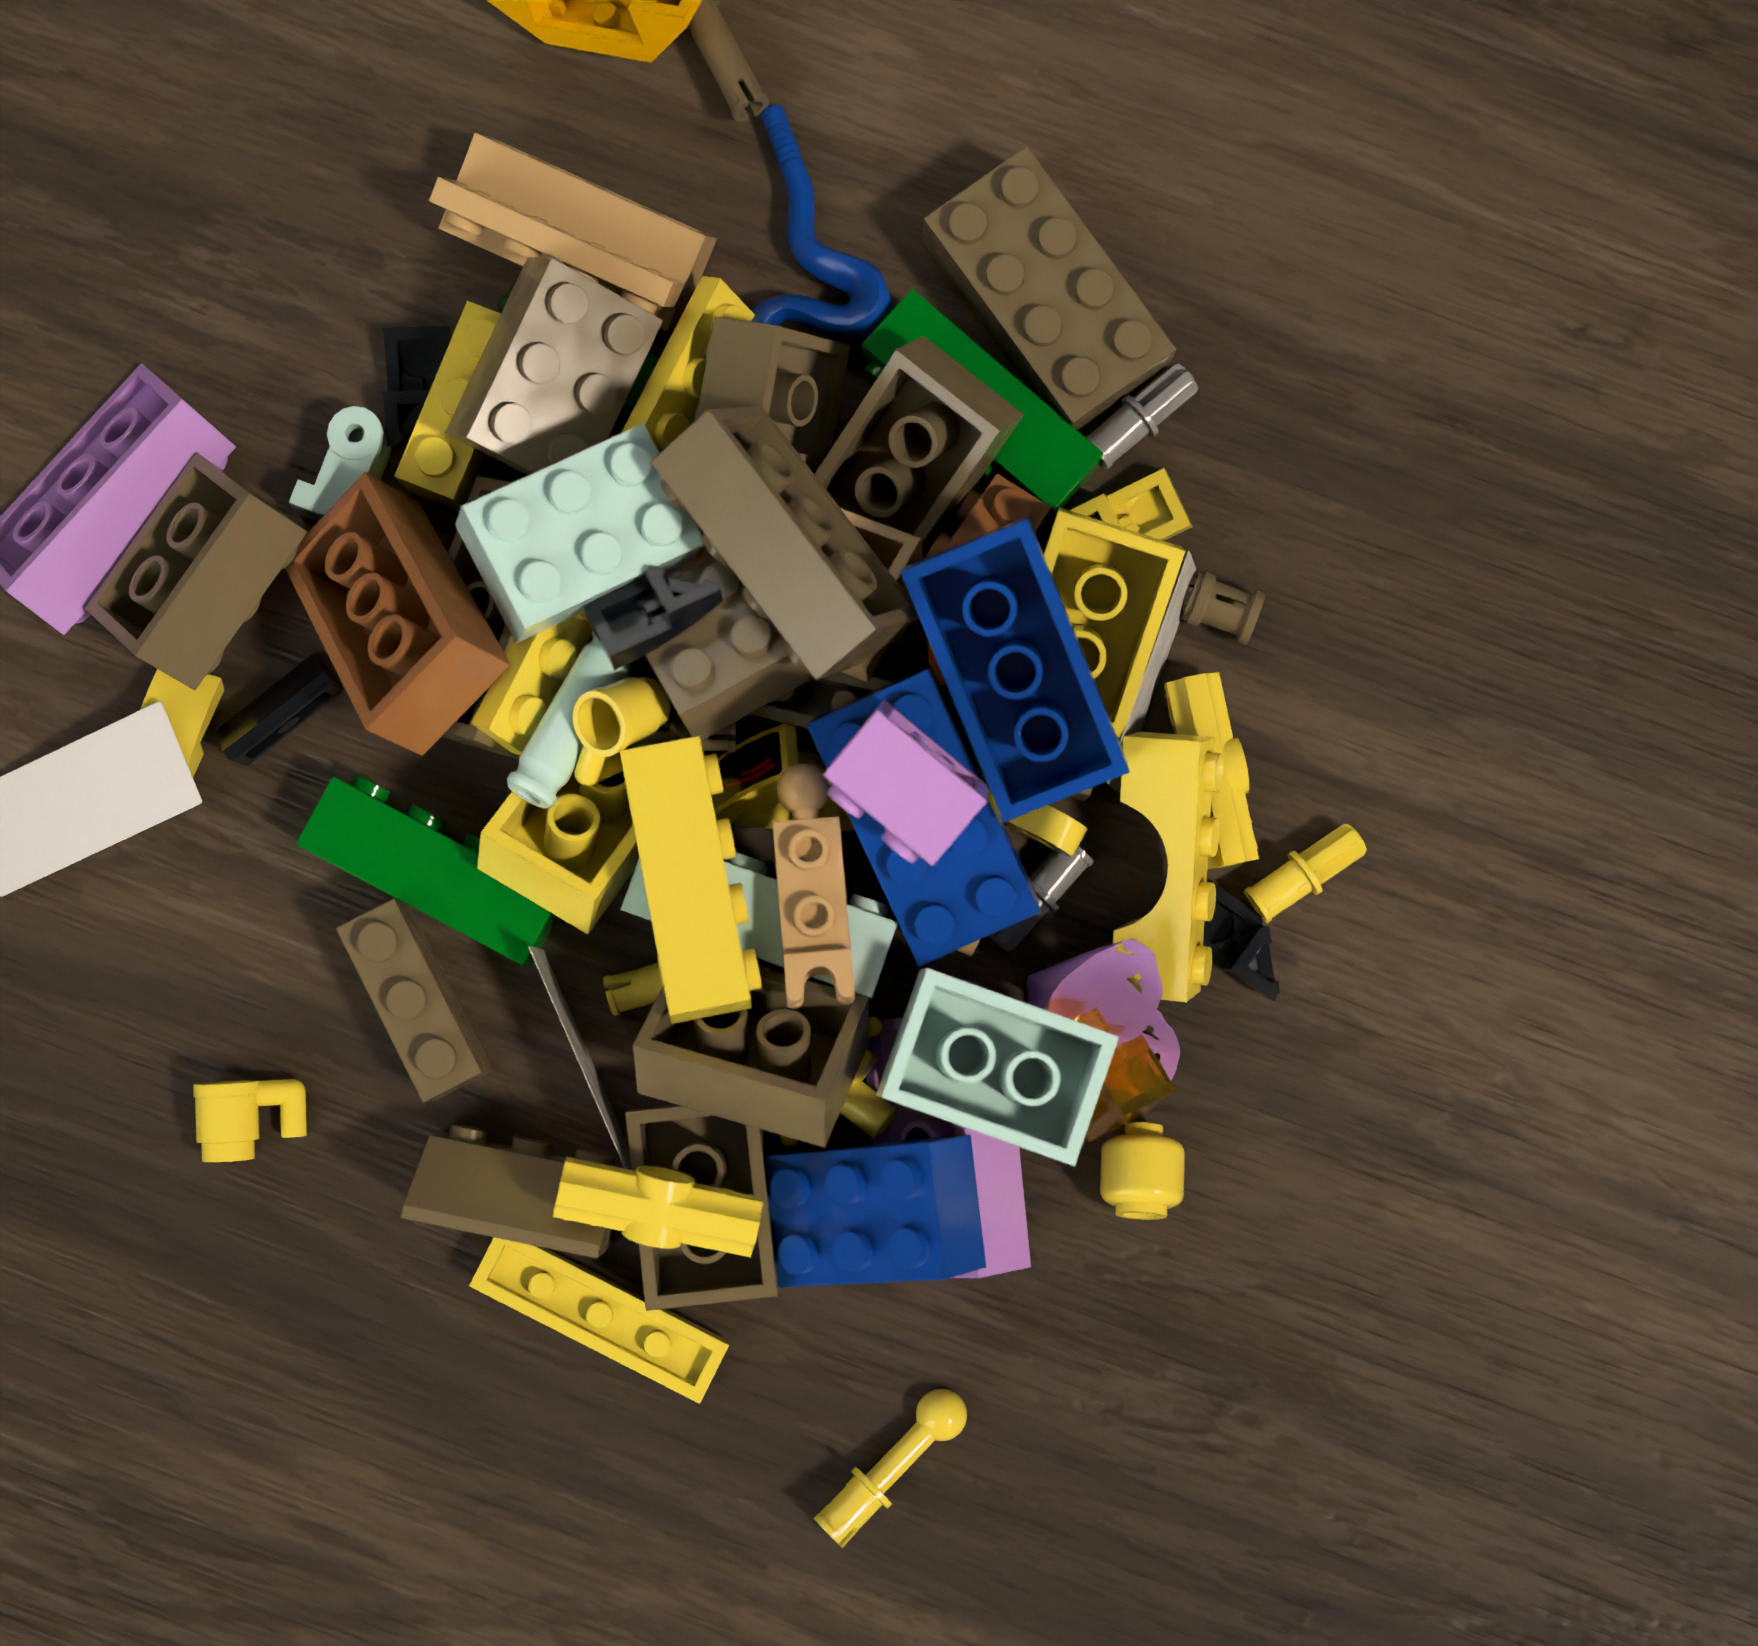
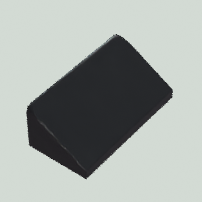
M310 655L218 729L217 735L222 752L229 760L249 766L339 695L344 687L318 655Z

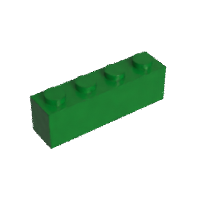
M911 289L862 344V361L867 365L863 369L864 374L874 384L896 349L924 336L1022 412L1024 417L982 477L986 478L990 472L994 475L999 474L1050 506L1051 509L1045 518L1050 523L1056 517L1058 508H1063L1099 468L1104 453L914 289Z
M356 774L351 784L334 776L332 777L295 845L522 966L532 967L535 961L528 946L542 948L558 917L477 869L479 838L468 833L463 844L441 833L447 821L415 804L411 805L407 814L385 803L391 793L389 790Z

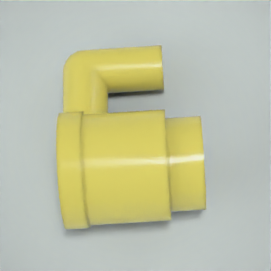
M628 677L603 688L588 691L577 699L573 708V724L576 734L583 744V748L574 769V776L580 784L590 786L622 772L620 751L654 735L659 727L667 722L670 715V701L665 689L659 682L649 677Z
M297 1079L237 1080L193 1084L196 1143H201L202 1162H232L255 1159L254 1140L259 1139L258 1106L280 1105L282 1138L307 1136L306 1090L304 1084Z

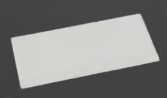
M1190 551L1187 553L1128 723L1120 740L1122 749L1123 736L1141 732L1183 615L1181 609L1186 590L1191 591L1189 583L1192 577L1197 575L1198 571ZM1121 776L1106 781L1119 793Z
M161 701L0 777V897L202 803L195 781Z
M528 946L625 1169L631 1170L629 1144L547 956L542 948Z

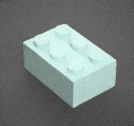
M644 423L461 507L455 526L516 644L584 612L583 605L643 578L647 579L646 571L649 565L666 569V572L671 571L691 561L704 546L702 536L690 513L676 507L662 489L661 481L663 478L651 464V461L659 455V452Z
M924 968L919 970L876 1096L1075 1166L1119 1036L935 970Z

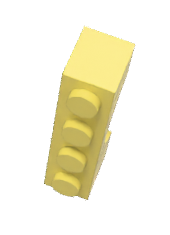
M1136 732L1123 736V751L1127 758L1130 772L1121 775L1120 802L1139 811L1156 828L1167 853L1168 874L1163 893L1154 908L1146 916L1129 921L1113 930V944L1133 938L1155 953L1162 981L1163 995L1161 1000L1188 1002L1201 991V985H1208L1212 971L1211 947L1203 946L1204 921L1212 920L1216 904V887L1214 883L1207 882L1208 857L1216 856L1219 845L1218 818H1210L1212 792H1219L1222 784L1223 757L1221 753H1214L1215 737ZM1121 944L1113 950L1133 954L1130 951L1124 950V946ZM1140 974L1126 979L1138 991H1142L1141 986L1138 984V980L1141 978Z

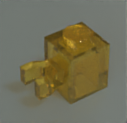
M1098 1008L1081 1014L1074 1020L1109 1033L1106 1021ZM1143 1035L1115 1048L1085 1135L1089 1142L1142 1117L1176 1091L1175 1086Z

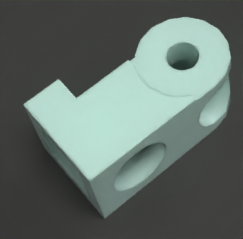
M352 406L343 408L330 421L327 431L330 448L327 451L315 484L313 485L298 479L289 500V504L301 516L318 522L364 471L381 480L391 454L392 446H387L386 429L373 412L364 407Z

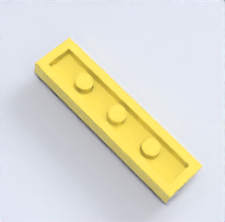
M494 1237L469 1285L477 1291L699 1404L731 1343L668 1309L646 1311L644 1297L544 1247Z

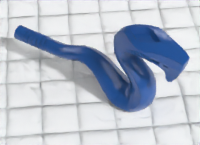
M783 105L770 106L763 110L760 116L770 143L773 146L778 164L781 167L780 170L787 188L789 208L786 234L790 250L803 268L818 279L846 292L850 297V302L839 306L798 294L779 295L759 302L752 310L755 316L751 322L779 326L786 321L800 323L835 341L848 343L865 341L894 309L883 275L879 267L873 263L825 246L816 237L814 229V188L810 176L805 168L804 160L802 159Z

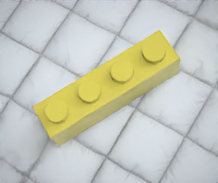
M700 736L620 751L671 1022L674 1024L750 1009L751 997L749 991L761 989L762 984L755 949L741 951L737 925L749 923L742 883L728 884L724 864L725 859L735 858L736 852L729 818L720 820L715 818L711 795L724 793L717 755L703 756Z

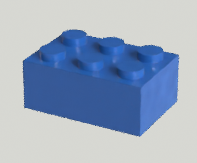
M971 1134L825 1146V1148L811 1147L764 1156L778 1287L945 1280L986 1268Z

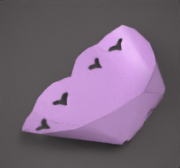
M1132 938L1094 949L1028 976L1027 993L1030 1005L1119 1036L1100 1093L1136 1098L1164 1094L1176 1072L1180 1057V1046L1174 1030L1166 1023L1162 1014L1157 1009L1163 995V988L1155 953L1144 944ZM1121 944L1124 946V950L1130 951L1133 954L1113 950ZM1140 974L1141 978L1138 980V984L1141 986L1142 991H1138L1126 979ZM1148 1025L1152 1026L1154 1029L1153 1035L1158 1037L1159 1040L1142 1031L1146 1030ZM1155 1053H1159L1161 1057L1154 1064L1156 1075L1152 1076L1148 1067L1143 1064V1061L1150 1059Z

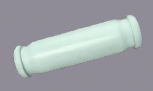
M592 631V641L581 650L520 755L519 766L516 772H511L507 778L508 787L514 794L540 808L554 806L557 801L556 793L568 782L583 748V744L578 738L573 724V708L577 699L588 691L603 688L625 679L630 673L631 663L616 670L613 669L594 631Z

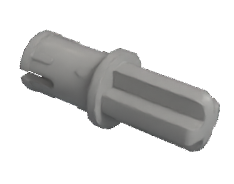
M1179 363L1172 364L1134 397L1125 395L1121 400L1123 406L1090 435L1085 436L1104 453L1100 463L1103 469L1108 470L1113 465L1112 463L1146 435L1154 438L1159 432L1157 426L1196 394L1198 390L1196 381L1185 367Z
M1079 846L1071 858L1052 850L1028 876L1039 899L1040 913L995 932L988 937L1000 948L1008 952L1013 950L1048 910L1055 913L1059 909L1056 901L1082 872L1093 864L1092 858Z

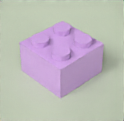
M886 700L880 703L823 774L832 783V786L827 791L830 797L856 818H860L865 811L868 812L884 826L886 831L881 836L882 839L895 852L911 863H914L921 856L933 866L985 805L988 798V785Z

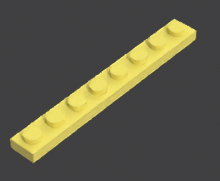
M701 277L621 432L623 433L644 423L659 454L695 422V412L700 401L706 367V348L711 338L714 316L749 322L755 316L721 278ZM585 611L517 644L513 641L506 654L511 665L489 687L471 722L473 726L511 753L522 754L581 650L587 645L593 630L587 620Z

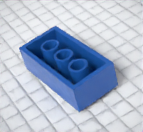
M1029 516L912 563L900 571L1003 822L1130 772L1127 758Z
M931 664L821 714L807 724L826 768H828L880 703L886 700L985 783ZM989 790L985 805L933 866L921 856L914 863H911L895 852L881 837L886 831L884 826L868 812L865 811L860 818H856L847 812L918 966L1040 913L1039 899Z

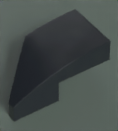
M450 326L383 328L388 392H383L387 446H400L412 434L451 341Z
M649 565L646 571L647 579L643 578L583 605V608L613 669L616 670L678 636L719 605L723 598L717 582L704 579L701 585L670 578L667 576L666 569Z
M1207 879V882L1215 884L1216 904L1212 920L1204 921L1203 946L1211 947L1212 962L1267 999L1275 1001L1280 994L1278 981L1274 979L1269 943H1272L1269 926L1262 925V919L1259 914L1211 879Z

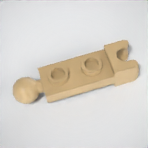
M802 763L791 766L784 771L777 784L779 801L786 810L792 812V820L773 822L787 1007L792 1009L802 1006L804 1002V985L811 976L817 974L825 975L833 981L837 1000L841 1004L846 1005L855 1001L839 816L819 818L818 810L824 806L829 796L827 793L830 788L828 780L823 776L820 769L813 765Z

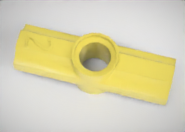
M1203 673L1166 682L1164 684L1165 698L1167 699L1169 719L1174 734L1215 737L1214 753H1221L1223 757L1222 784L1219 792H1212L1210 818H1218L1219 845L1216 856L1208 857L1207 870L1259 859L1258 846L1254 837L1252 819L1245 795L1249 792L1247 763L1239 739L1237 737L1233 738L1220 673Z
M566 1157L553 1217L566 1221L590 1224V1226L622 1231V1235L625 1238L651 1247L673 1249L679 1248L681 1243L751 1257L760 1225L763 1197L740 1193L726 1188L697 1184L693 1177L667 1168L638 1166L636 1171Z

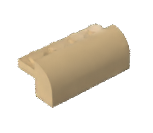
M474 133L457 181L438 177L429 202L445 208L439 229L521 266H524L528 257H552L661 318L663 322L660 328L665 331L671 330L681 318L702 277L717 238L506 143L478 133Z

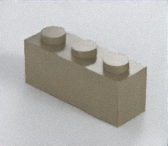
M394 898L336 928L423 1103L438 1100L493 1071L410 905Z

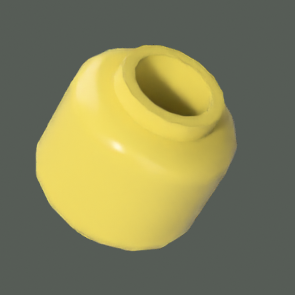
M1147 1122L1125 1124L1124 1134L1111 1137L1103 1143L1101 1149L1100 1193L1106 1203L1116 1207V1216L1140 1220L1167 1218V1209L1173 1208L1183 1201L1184 1148L1177 1140L1163 1136L1162 1125Z

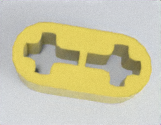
M988 786V790H989V792H990V795H991V797H992V799H993V801H994V803H995V800H994V798H993V795H992V793H991V790H990V788H989V786ZM1049 805L1003 822L1005 827L1070 858L1073 857L1087 831V828L1080 822Z

